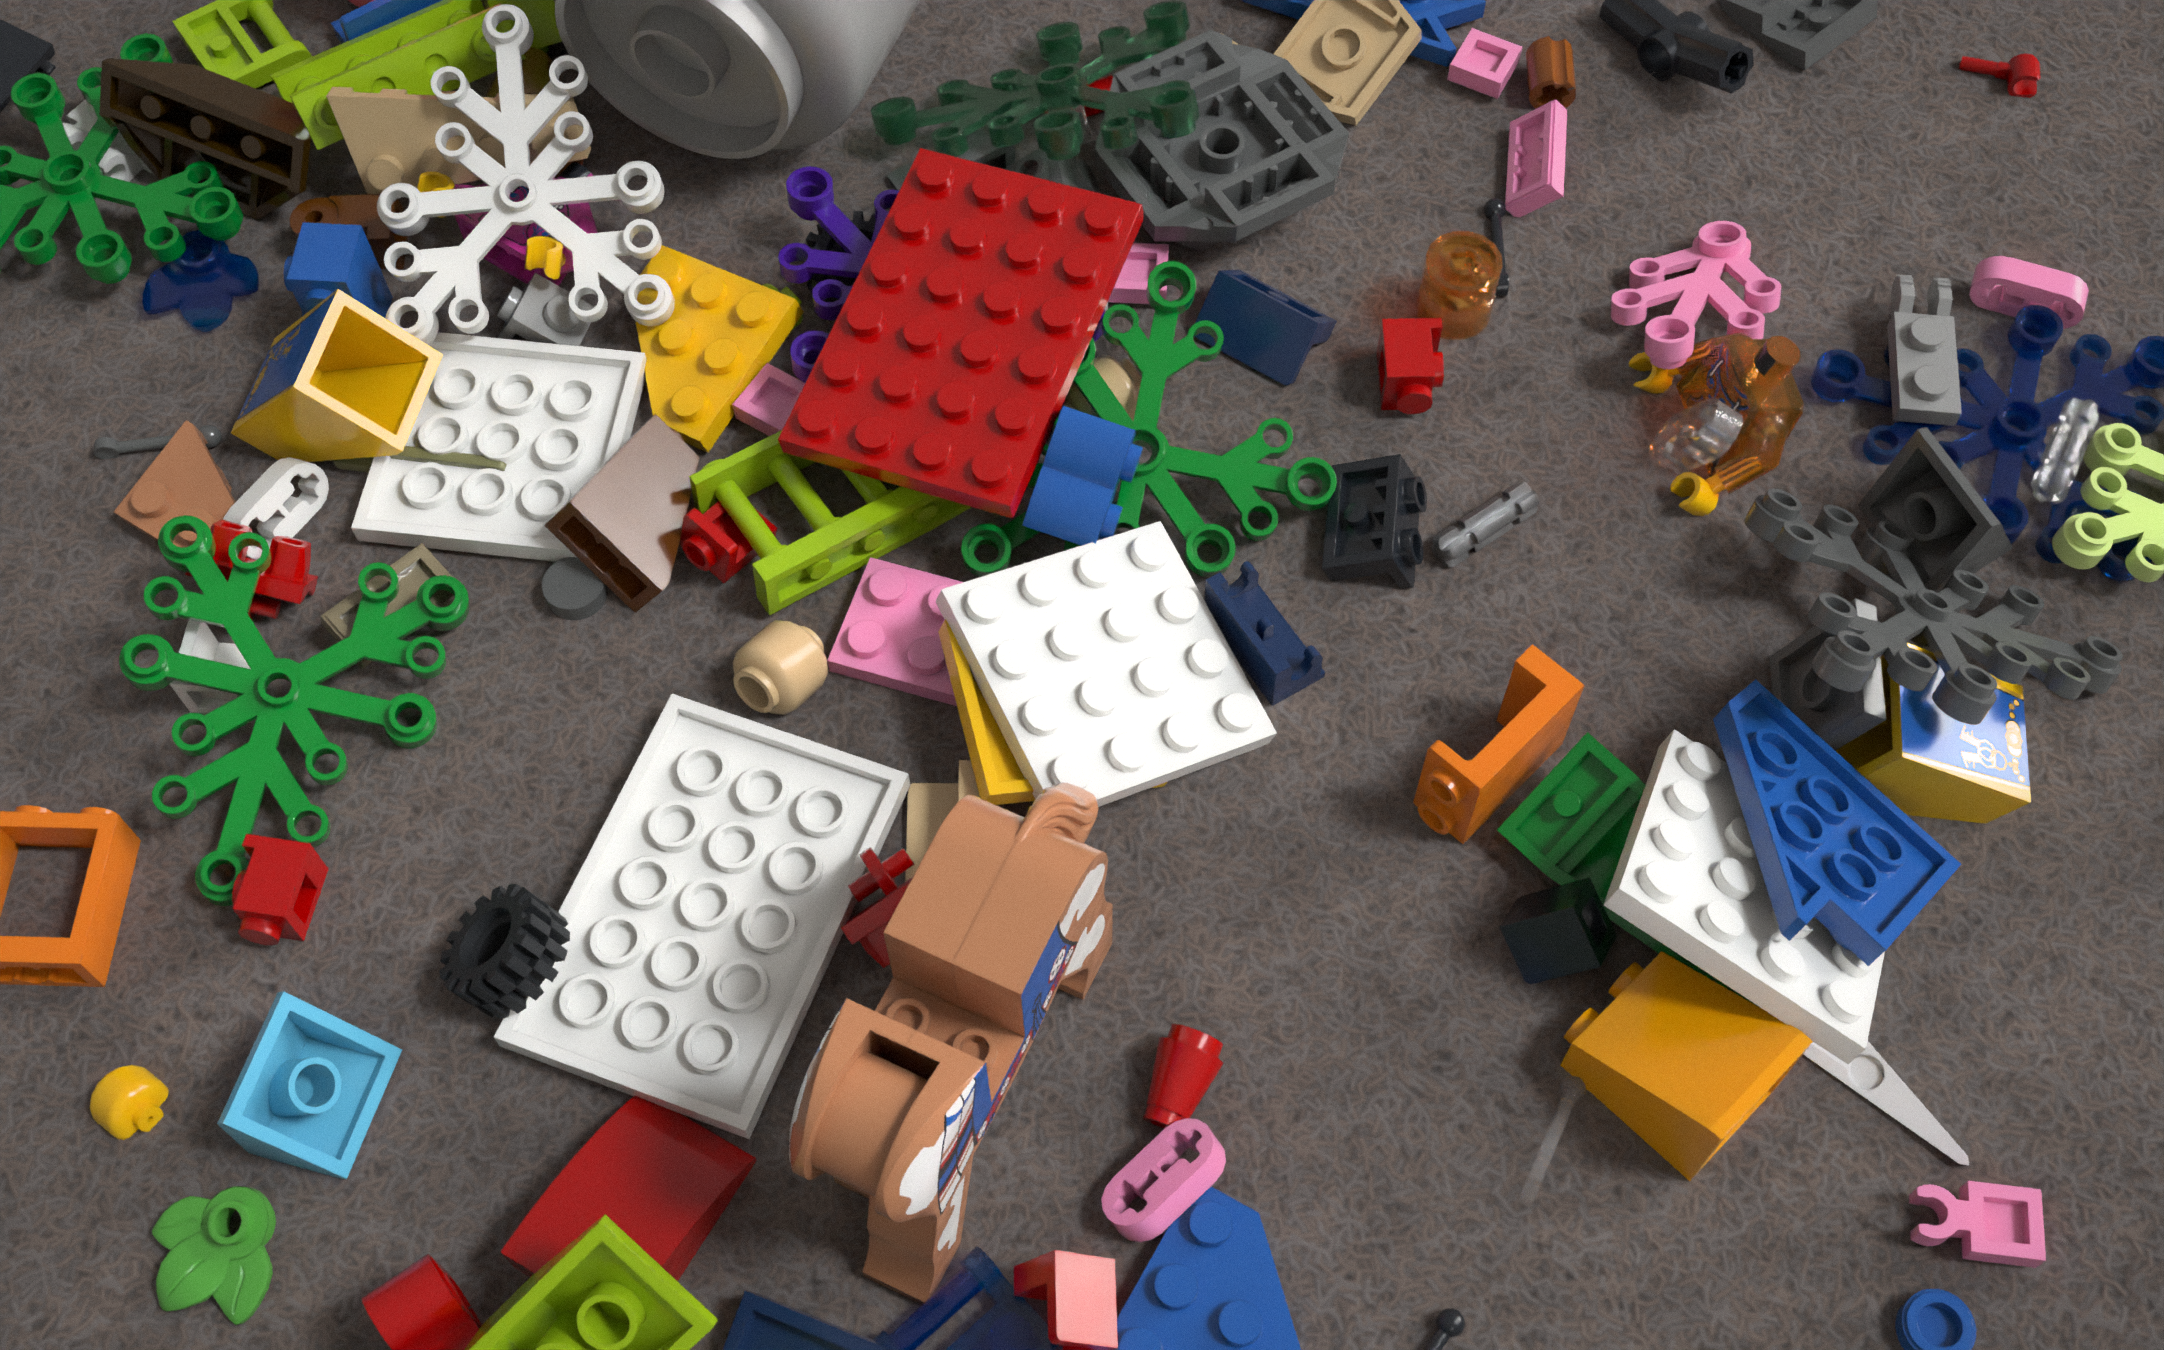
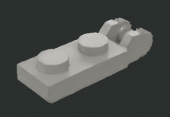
M1898 274L1894 278L1890 296L1891 319L1887 325L1892 415L1894 421L1955 426L1962 414L1954 317L1950 316L1953 301L1952 285L1948 278H1934L1931 281V286L1927 293L1928 314L1912 313L1915 299L1912 275Z

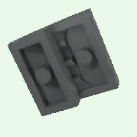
M1720 0V7L1735 23L1788 63L1806 70L1877 18L1878 0Z

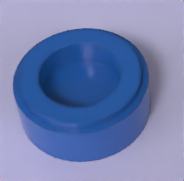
M1941 1289L1919 1291L1906 1300L1898 1310L1895 1328L1898 1340L1904 1350H1971L1976 1340L1974 1317L1966 1304L1948 1291Z

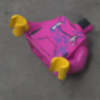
M572 162L557 178L554 177L552 180L589 177L593 175L583 165ZM430 171L420 175L417 189L420 192L488 185L485 183L476 186L454 184V181L447 175ZM525 186L514 188L510 193L509 199L514 202L523 201L528 196L529 188ZM589 202L553 206L587 234L597 233ZM488 212L455 215L464 240ZM535 223L524 226L512 225L484 257L485 260L526 284L537 273L559 286L567 273L574 272L572 252Z

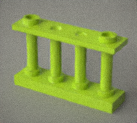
M442 0L275 72L270 76L281 98L294 104L316 149L319 150L344 139L326 97L332 87H351L354 92L380 93L382 89H405L407 94L435 95L431 89V78L442 67L453 66L463 72L469 83L497 71L496 53L490 48L483 35L482 22L489 10L501 4L485 10L481 0ZM504 20L496 26V31L500 33H506L512 29L509 20ZM524 54L521 55L522 60L525 59ZM447 81L441 91H453L459 88L460 81Z
M782 430L725 459L711 461L699 472L689 476L695 508L703 514L719 501L760 557V560L752 563L756 595L769 615L863 567L868 563L870 557L878 559L971 508L967 505L905 487L887 490L880 480L841 469L867 504L843 517H834L800 471L815 463V461L784 453L778 441ZM776 482L781 485L814 530V532L789 545L780 544L747 499L748 496Z

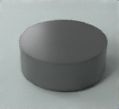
M566 557L555 562L548 568L542 579V592L550 610L558 617L566 620H581L594 615L602 608L607 599L608 586L576 557Z

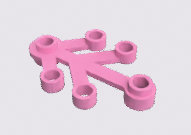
M1730 221L1710 222L1700 228L1692 247L1656 258L1646 257L1633 261L1630 264L1629 270L1630 288L1619 290L1611 297V319L1620 325H1637L1646 319L1647 308L1679 299L1671 315L1658 316L1646 324L1644 351L1650 357L1653 365L1662 369H1675L1684 365L1687 358L1693 353L1694 325L1707 301L1728 321L1726 336L1731 343L1738 346H1753L1760 343L1764 336L1765 316L1763 314L1778 309L1780 305L1781 283L1774 278L1767 277L1749 260L1751 242L1746 237V230L1741 225ZM1697 267L1693 273L1664 281L1665 275ZM1723 272H1728L1745 287L1743 301L1720 279Z

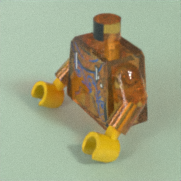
M1744 333L1712 337L1694 343L1692 355L1687 358L1684 365L1675 369L1656 367L1651 363L1650 357L1645 352L1638 353L1630 360L1629 367L1637 371L1652 369L1648 378L1633 384L1635 387L1650 393H1663L1670 387L1675 375L1680 374L1682 377L1676 387L1709 478L1704 480L1695 473L1684 472L1672 481L1670 489L1679 497L1690 496L1679 504V507L1688 513L1696 516L1710 514L1718 503V493L1726 489L1730 494L1764 476L1779 465L1786 440L1803 414L1804 406L1791 373L1800 360V350L1790 339L1778 335L1772 336L1769 339H1752Z

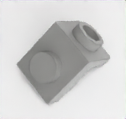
M537 273L533 275L523 291L514 286L511 288L496 316L505 321L498 338L512 339L515 334H518L532 342L580 346L591 322H584L576 317L568 302L570 292ZM582 299L578 302V308L588 311L594 308L593 305Z

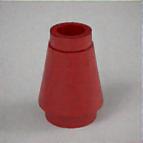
M1172 1024L1167 1038L1160 1037L1158 1041L1146 1103L1147 1108L1143 1119L1165 1129L1175 1121L1191 1118L1224 1064L1219 1059L1223 1044L1216 1038L1199 1030L1180 1024Z

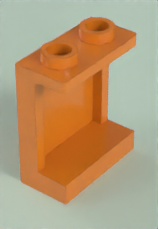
M1532 644L1515 661L1497 721L1504 728L1469 761L1464 760L1441 740H1436L1427 749L1413 802L1418 807L1422 820L1435 832L1442 835L1450 833L1459 842L1464 844L1563 744L1585 685Z

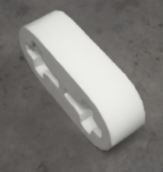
M291 457L279 459L233 504L223 520L249 527L248 525L253 519L260 521L257 525V530L267 541L270 549L272 538L276 536L293 538L318 512L327 499L329 491L328 478L324 471L316 464ZM294 476L301 477L298 486L302 493L298 498L291 496L295 489L290 481ZM248 546L246 557L258 560L262 550L256 546Z

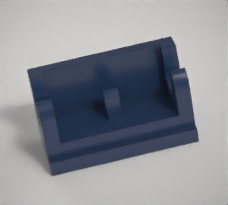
M1245 561L1240 568V577L1231 585H1228L1221 572L1206 579L1204 601L1233 654L1269 703L1274 706L1325 677V671L1322 669L1323 657L1314 646L1310 645L1306 648L1259 586V573L1249 561Z

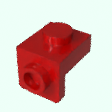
M719 501L703 514L698 509L693 508L684 515L679 545L682 546L686 557L695 567L702 571L709 570L722 583H726L757 556L755 550ZM757 511L776 537L778 528Z

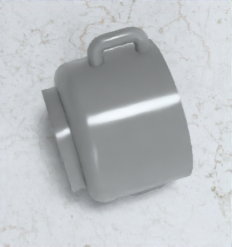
M554 0L557 28L570 56L576 57L581 61L587 73L588 82L611 105L642 128L679 147L712 157L742 159L762 155L768 151L789 150L809 145L830 136L838 130L858 107L920 0Z

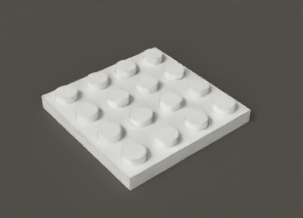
M438 332L436 338L429 346L442 353L443 356L405 446L424 448L433 454L459 452L483 455L490 460L504 462L506 464L505 471L492 468L474 469L441 465L434 462L424 463L391 459L390 456L374 457L351 526L357 540L413 547L423 543L426 548L555 562L566 557H576L544 525L630 438L646 379L644 369L647 359L645 353Z
M1161 521L1098 540L1096 544L1091 542L941 589L936 599V604L944 620H947L969 663L970 671L1024 778L1029 780L1034 790L1032 794L1035 799L1043 793V789L1067 782L1094 794L1098 807L1262 747L1270 743L1277 734Z
M1674 729L1658 748L1604 906L1777 1019L1802 1031L1814 1043L1849 1064L1866 1049L1884 953L1868 967L1852 951L1840 946L1833 939L1829 930L1815 917L1790 941L1781 934L1727 763L1719 759L1716 753L1708 746L1699 742H1693Z

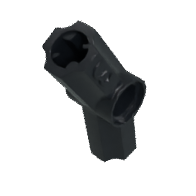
M1605 0L1602 3L1599 17L1637 48L1639 62L1648 73H1653L1652 76L1658 81L1664 82L1679 74L1731 94L1745 85L1746 77L1754 66L1753 49L1743 46L1741 42L1710 32L1706 22L1694 12L1685 11L1676 15L1658 0Z

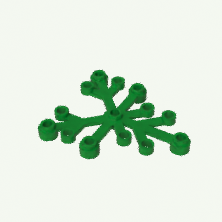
M154 34L136 35L127 40L120 51L121 59L173 63L164 41ZM101 67L89 68L82 72L77 79L79 90L86 102L93 106L98 118L78 150L73 149L61 121L64 113L65 98L55 80L47 74L34 73L22 77L14 84L11 90V98L22 117L38 126L50 158L45 161L18 154L10 146H0V166L7 164L0 167V250L26 210L41 205L29 225L22 228L15 235L14 244L23 259L29 264L40 265L50 261L57 252V245L52 235L71 207L83 235V238L76 247V256L90 278L105 284L120 282L130 271L132 256L121 236L114 231L107 230L94 198L137 208L146 229L144 242L153 258L160 262L174 261L182 256L186 249V243L178 228L174 224L169 223L167 216L195 223L203 235L218 241L228 240L239 232L243 221L242 210L234 194L230 190L223 188V182L215 166L209 162L199 161L192 163L183 172L146 186L103 175L98 164L118 135L119 130L117 127L111 128L99 115ZM19 179L33 182L19 188L5 186L13 184ZM203 179H207L205 182L198 183ZM171 239L168 243L159 245L161 242ZM41 242L39 245L31 247L33 244Z
M1167 261L1157 265L1148 278L1146 295L1149 304L1155 310L1149 340L1139 327L1138 314L1132 307L1125 304L1114 305L1105 312L1103 317L1102 332L1106 340L1114 345L1122 346L1142 375L1134 420L1132 421L1094 367L1096 346L1093 338L1089 343L1073 382L1099 418L1135 430L1136 435L1133 444L1146 448L1150 453V459L1147 462L1138 464L1131 483L1121 481L1117 505L1122 506L1123 509L1116 529L1126 528L1133 530L1140 528L1138 522L1145 486H1147L1185 540L1184 558L1188 567L1199 576L1211 577L1219 572L1223 574L1229 568L1235 555V541L1231 533L1224 527L1203 522L1169 472L1217 481L1241 515L1239 525L1242 533L1254 541H1262L1269 538L1278 524V513L1275 507L1269 502L1262 500L1255 489L1285 494L1295 507L1304 511H1315L1324 507L1330 501L1336 489L1337 478L1330 464L1317 457L1303 458L1297 461L1291 469L1259 463L1265 458L1277 459L1284 456L1292 444V428L1286 421L1279 418L1265 420L1260 424L1255 435L1222 456L1169 446L1165 435L1157 428L1165 382L1168 378L1196 360L1208 362L1215 359L1221 351L1224 336L1221 328L1216 323L1203 320L1193 324L1187 336L1173 344L1178 314L1183 313L1191 306L1196 291V279L1191 269L1183 263ZM1172 285L1180 290L1181 297L1175 301H1168L1160 295L1159 290L1164 286ZM1116 317H1124L1130 321L1132 327L1125 333H1117L1112 330L1109 323ZM1200 333H1207L1214 338L1216 344L1210 349H1201L1196 346L1193 338ZM1058 418L1056 419L1052 430L1055 429ZM1268 430L1279 431L1283 435L1285 443L1280 447H1271L1265 443L1263 434ZM1045 444L1041 453L1043 456H1046L1049 447L1047 444ZM1037 463L1028 483V488L1034 489L1043 464ZM1303 479L1314 480L1319 486V494L1313 497L1303 495L1298 488V482ZM1256 511L1263 512L1269 518L1270 526L1264 530L1254 529L1248 522V515ZM1026 512L1001 528L993 524H979L965 534L961 545L962 560L972 574L982 577L1005 570L1010 562L1011 552L1041 533L1040 531L1022 526ZM1065 540L1063 551L1079 547L1081 545ZM985 544L995 547L998 551L996 560L987 564L979 562L974 555L976 549ZM1202 545H1213L1219 551L1220 558L1214 563H1205L1198 557L1197 549Z
M184 515L175 517L164 524L158 536V545L164 559L174 569L190 572L203 594L184 590L182 584L175 578L168 576L158 577L150 581L144 590V601L149 611L161 620H173L181 617L224 627L250 669L176 653L164 638L153 634H143L132 638L124 645L119 656L120 668L131 685L143 691L160 690L174 680L241 695L206 715L187 713L175 721L172 727L173 741L178 749L188 756L196 757L208 753L218 739L256 719L248 743L185 778L179 775L166 776L155 784L152 791V800L159 812L165 817L180 819L188 816L195 809L199 801L237 781L217 850L207 854L200 861L195 873L197 887L208 901L219 906L233 905L232 892L235 880L242 870H247L249 864L245 858L246 851L242 847L245 835L252 834L266 785L288 818L287 829L293 841L310 843L313 847L322 844L329 836L330 822L326 813L320 807L309 802L277 751L284 724H286L306 756L305 765L310 777L321 785H333L340 782L347 773L348 762L344 751L338 745L328 742L309 711L384 727L390 741L401 748L412 749L420 747L433 737L437 728L435 709L428 699L419 694L405 693L389 701L318 684L364 659L409 669L413 675L422 679H431L438 676L446 665L445 649L439 640L430 636H421L411 642L400 639L426 625L440 631L452 630L460 626L469 613V597L465 586L459 580L446 575L432 577L420 586L415 601L385 617L388 604L397 597L399 592L397 574L391 566L385 563L377 562L367 565L362 569L358 577L362 598L351 635L309 659L298 663L288 658H275L248 615L260 574L271 563L272 557L267 541L259 534L252 532L242 533L231 541L228 553L233 567L227 582L213 560L216 544L210 528L204 521L194 516ZM182 531H192L197 534L195 542L188 547L175 546L173 540ZM247 546H256L262 550L260 558L251 563L239 560L238 555ZM374 576H385L391 581L389 588L380 593L370 591L367 588V583ZM163 590H174L178 593V598L171 606L159 607L154 604L156 595ZM440 590L449 591L455 597L452 604L447 607H437L431 603L430 599L435 592ZM151 649L159 653L157 662L151 667L141 668L135 665V658L141 651ZM422 649H432L438 654V659L433 665L423 667L414 662L415 654ZM285 679L291 683V689L288 694L279 698L267 694V688L272 681ZM406 708L417 709L422 714L419 723L412 727L400 725L397 722V716ZM200 725L206 728V736L201 742L186 744L182 741L183 732L188 727ZM324 754H332L339 759V765L336 770L328 774L319 773L314 769L316 760ZM182 787L187 790V798L180 806L167 807L163 804V796L170 788ZM305 816H316L321 820L319 831L312 836H302L296 831L297 823ZM229 864L235 867V877L229 884L219 886L211 882V873L217 866Z

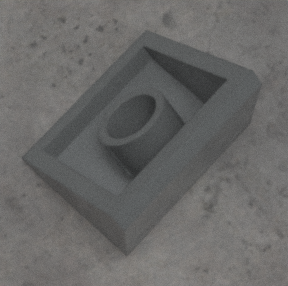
M1927 427L1916 430L1858 504L1874 527L1881 520H1888L1903 526L1913 535L1914 540L1911 543L1913 554L1910 557V561L1925 588L1937 593L1942 591L1955 570H1966L1974 574L2013 549L1999 520Z

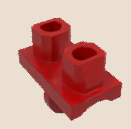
M219 520L213 523L210 529L216 544L213 560L228 582L233 567L228 553L229 545L236 536L252 532V529L242 524ZM288 536L272 538L270 546L271 563L260 574L248 612L251 620H253L255 614L273 619L278 617L281 601L261 597V594L297 604L303 602L306 594L311 596L314 594L318 576L309 574L311 560L310 542ZM248 546L243 548L238 555V559L243 562L251 563L256 561L246 558ZM186 572V573H185V575H188V576H191V577H192V575L190 574V572Z
M869 847L859 854L869 871L850 883L848 887L858 902L879 888L882 889L885 896L852 917L841 929L852 945L860 941L866 952L885 968L890 964L883 932L912 880L910 878L900 886H897L893 879L915 864L904 848L881 862L873 849Z

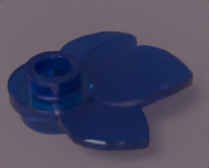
M196 230L182 236L186 243V249L182 256L155 270L150 275L144 288L142 304L148 315L180 309L182 316L192 328L208 332L217 328L228 319L232 310L233 296H245L258 291L260 278L256 266L248 257L231 253L224 241L214 240Z

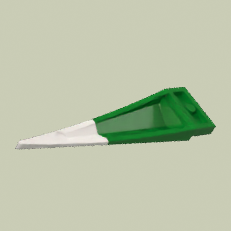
M1587 732L1503 822L1497 831L1546 876L1559 885L1590 877L1611 921L1657 953L1664 952L1748 1000L1604 906L1640 803L1645 783ZM1868 1040L1866 1049L1849 1064L1814 1042L1804 1052L1803 1055L1954 1161L1962 1165H1969L1967 1154Z

